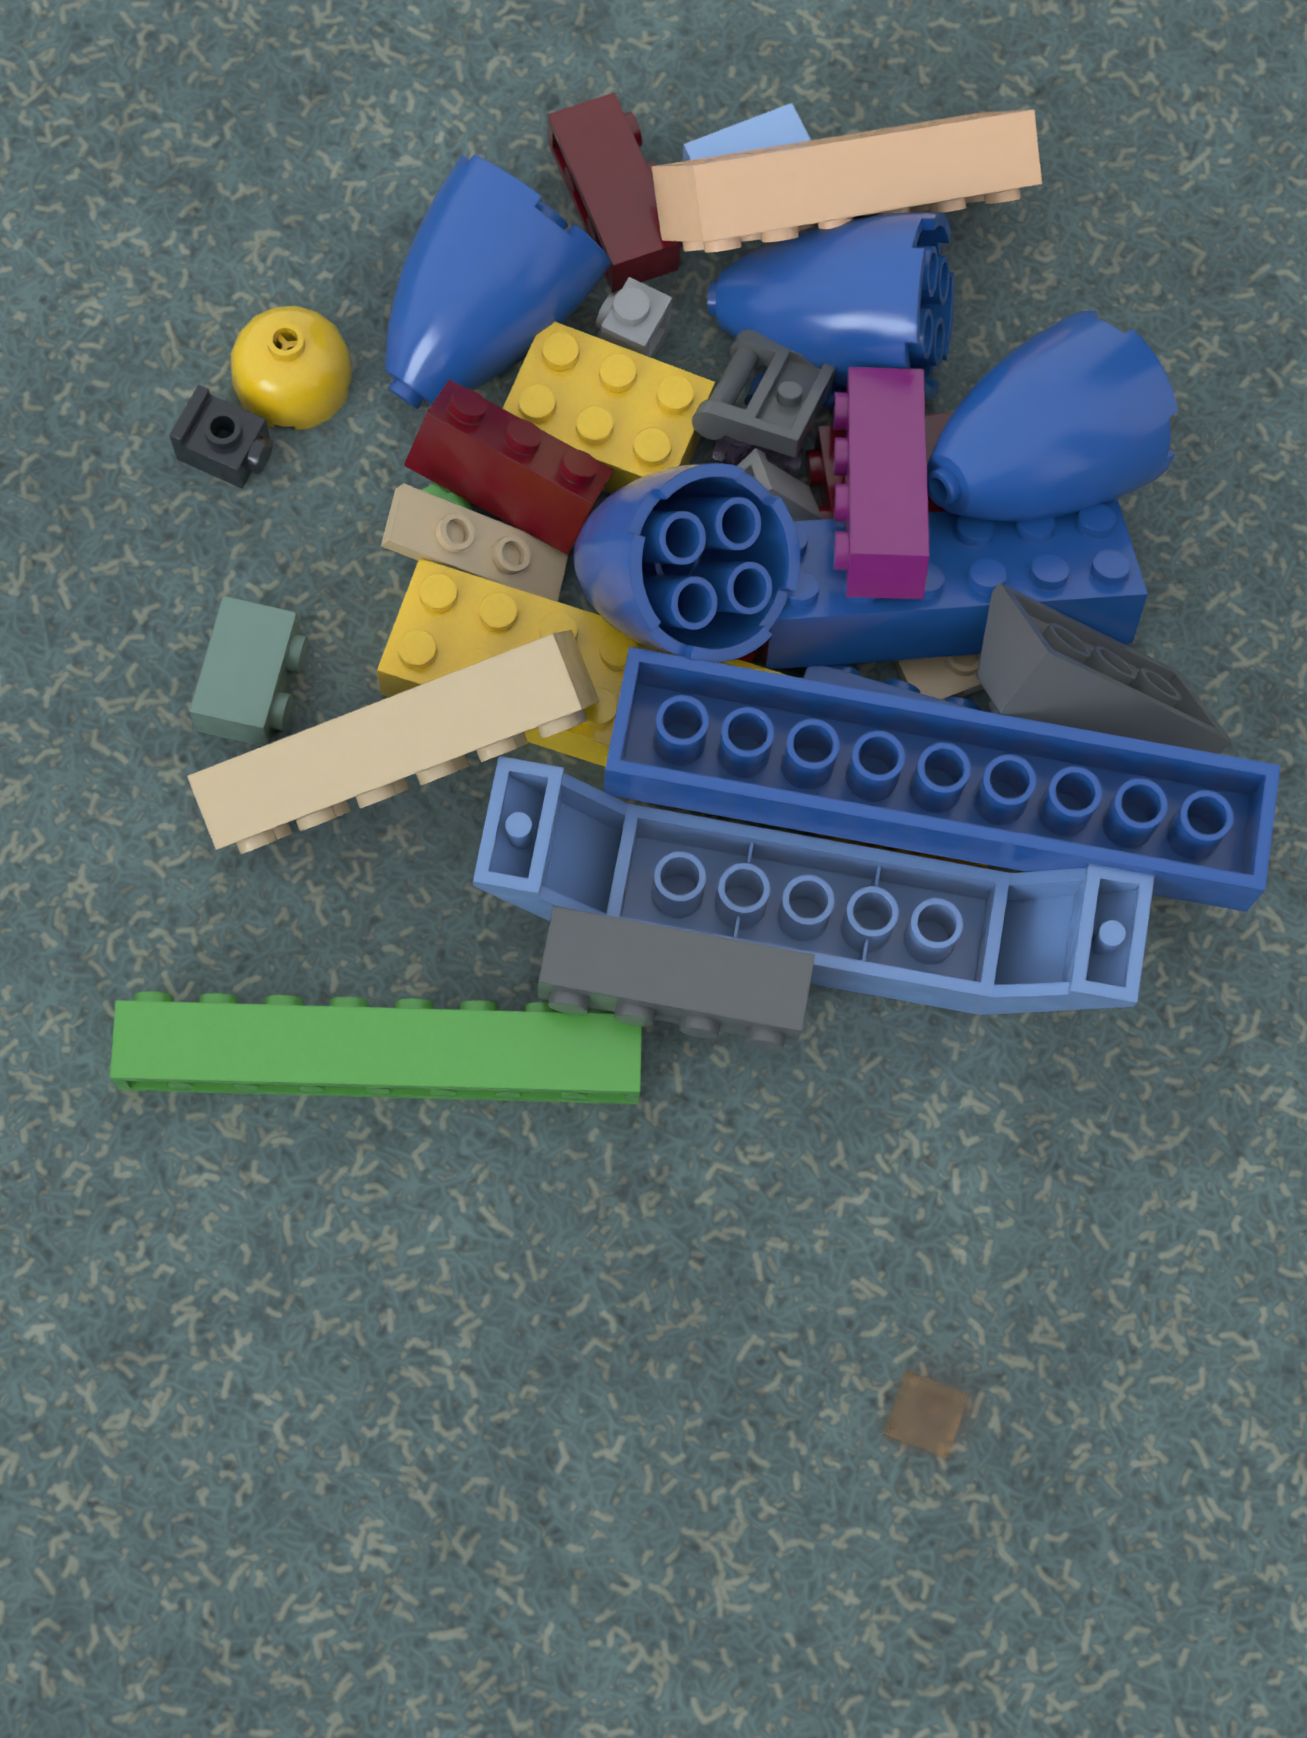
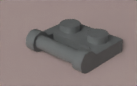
M743 330L738 333L730 348L732 358L710 399L704 400L699 404L693 415L692 425L696 432L707 439L718 440L728 436L796 458L835 382V367L824 363L822 368L819 369L804 359L802 354L766 338L757 331ZM762 365L767 366L768 368L746 410L734 406L752 371L760 368Z

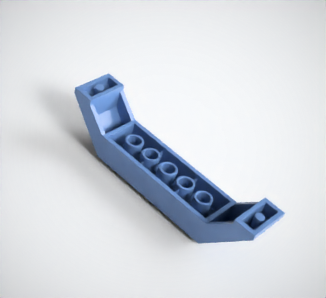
M499 756L477 858L473 886L548 921L551 920L553 906L815 954L810 984L977 1015L1134 1007L1138 1001L1155 875L1091 863L1086 868L1008 873L629 804L564 773L563 767Z

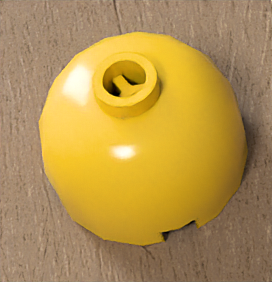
M299 306L274 307L253 317L238 333L231 351V376L234 392L243 409L266 419L267 426L275 428V424L281 427L294 426L295 430L310 429L329 420L345 404L352 380L350 351L336 325L319 312Z

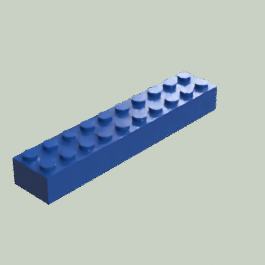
M629 647L605 767L604 792L620 798L1025 872L1086 868L1091 863L1155 875L1152 895L1247 912L1262 895L1266 887L1281 765Z

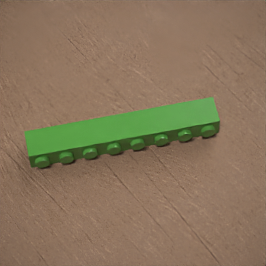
M153 991L135 993L134 1001H115L110 1079L119 1090L639 1104L642 1026H633L619 1022L614 1019L615 1012L590 1008L587 1014H569L550 1008L549 1002H534L526 1004L525 1011H499L497 1003L482 1000L461 1002L460 1010L434 1009V1003L424 999H400L395 1001V1008L369 1007L368 1000L357 997L330 999V1006L304 1005V999L290 995L265 997L264 1004H239L238 997L222 993L200 995L199 1003L173 1002V995Z

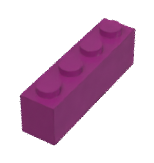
M849 367L846 393L835 392L833 430H845V438L835 437L833 474L834 476H845V484H835L834 522L845 523L846 531L835 532L834 570L846 571V597L924 599L929 563L924 369Z

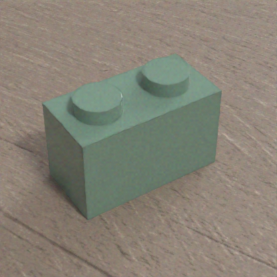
M227 596L222 597L189 711L197 732L265 746L271 743L275 729L285 730L292 707V694L285 693L291 671L301 673L308 650V637L301 635L296 612Z

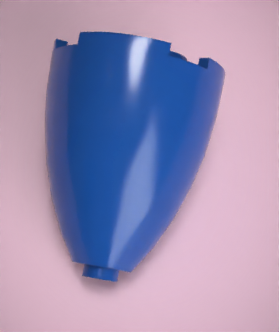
M462 155L435 195L416 232L402 267L392 303L386 338L385 372L394 380L388 389L417 410L423 401L432 405L449 379L466 389L475 390L497 378L524 359L535 336L554 322L563 324L582 304L611 266V261L607 254L584 230L574 224L569 231L566 230L568 223L552 208L540 201L541 195L503 169L476 155H473L470 160Z
M941 212L887 213L854 217L851 221L830 229H820L818 225L799 231L798 238L770 242L749 252L724 268L718 280L710 282L707 296L709 315L717 317L719 327L734 339L743 330H754L766 338L802 354L804 359L819 369L822 368L824 363L835 367V382L833 385L847 389L849 367L924 369L925 400L934 399L939 392L938 381H931L933 366H939L942 360L947 361L955 294V272H949L948 257L942 255L941 243L950 242L951 230L946 216Z
M1080 311L1063 318L1030 337L1001 359L975 384L954 410L941 431L927 463V493L936 505L952 514L978 520L1018 522L1077 513L1080 510L1116 500L1155 481L1166 472L1174 459L1175 453L1169 449V417L1178 413L1173 389L1163 366L1149 345L1133 329L1122 333L1111 324L1098 319L1097 311Z
M723 463L694 464L672 467L643 476L611 494L592 512L580 531L574 549V569L580 587L589 603L607 623L628 638L661 653L687 657L693 660L725 662L753 652L772 636L769 630L780 616L788 597L787 594L797 591L800 575V547L793 519L780 496H772L758 480L744 472L741 467Z

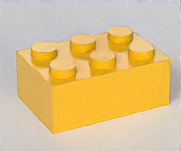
M554 322L535 336L503 409L521 419L534 423L539 429L578 450L587 452L597 461L614 469L603 490L613 494L620 488L643 476L672 467L689 465L701 438V435L696 432L692 425V418L699 404L704 400L710 399L714 392L715 382Z

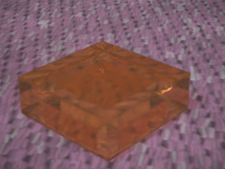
M906 1370L882 1435L946 1459L948 1458L969 1394Z

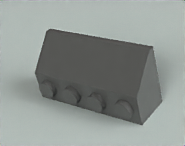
M1000 582L992 591L977 678L992 700L989 703V708L993 713L1221 754L1231 742V739L1178 670Z
M553 906L538 981L537 998L548 999L550 1008L564 1013L581 1015L587 1014L589 1007L615 1012V1020L633 1026H652L655 1019L680 1024L679 1031L689 1036L714 1039L718 1038L719 1032L745 1036V1044L751 1047L769 1051H780L784 1049V1044L796 1046L802 1033L815 954Z

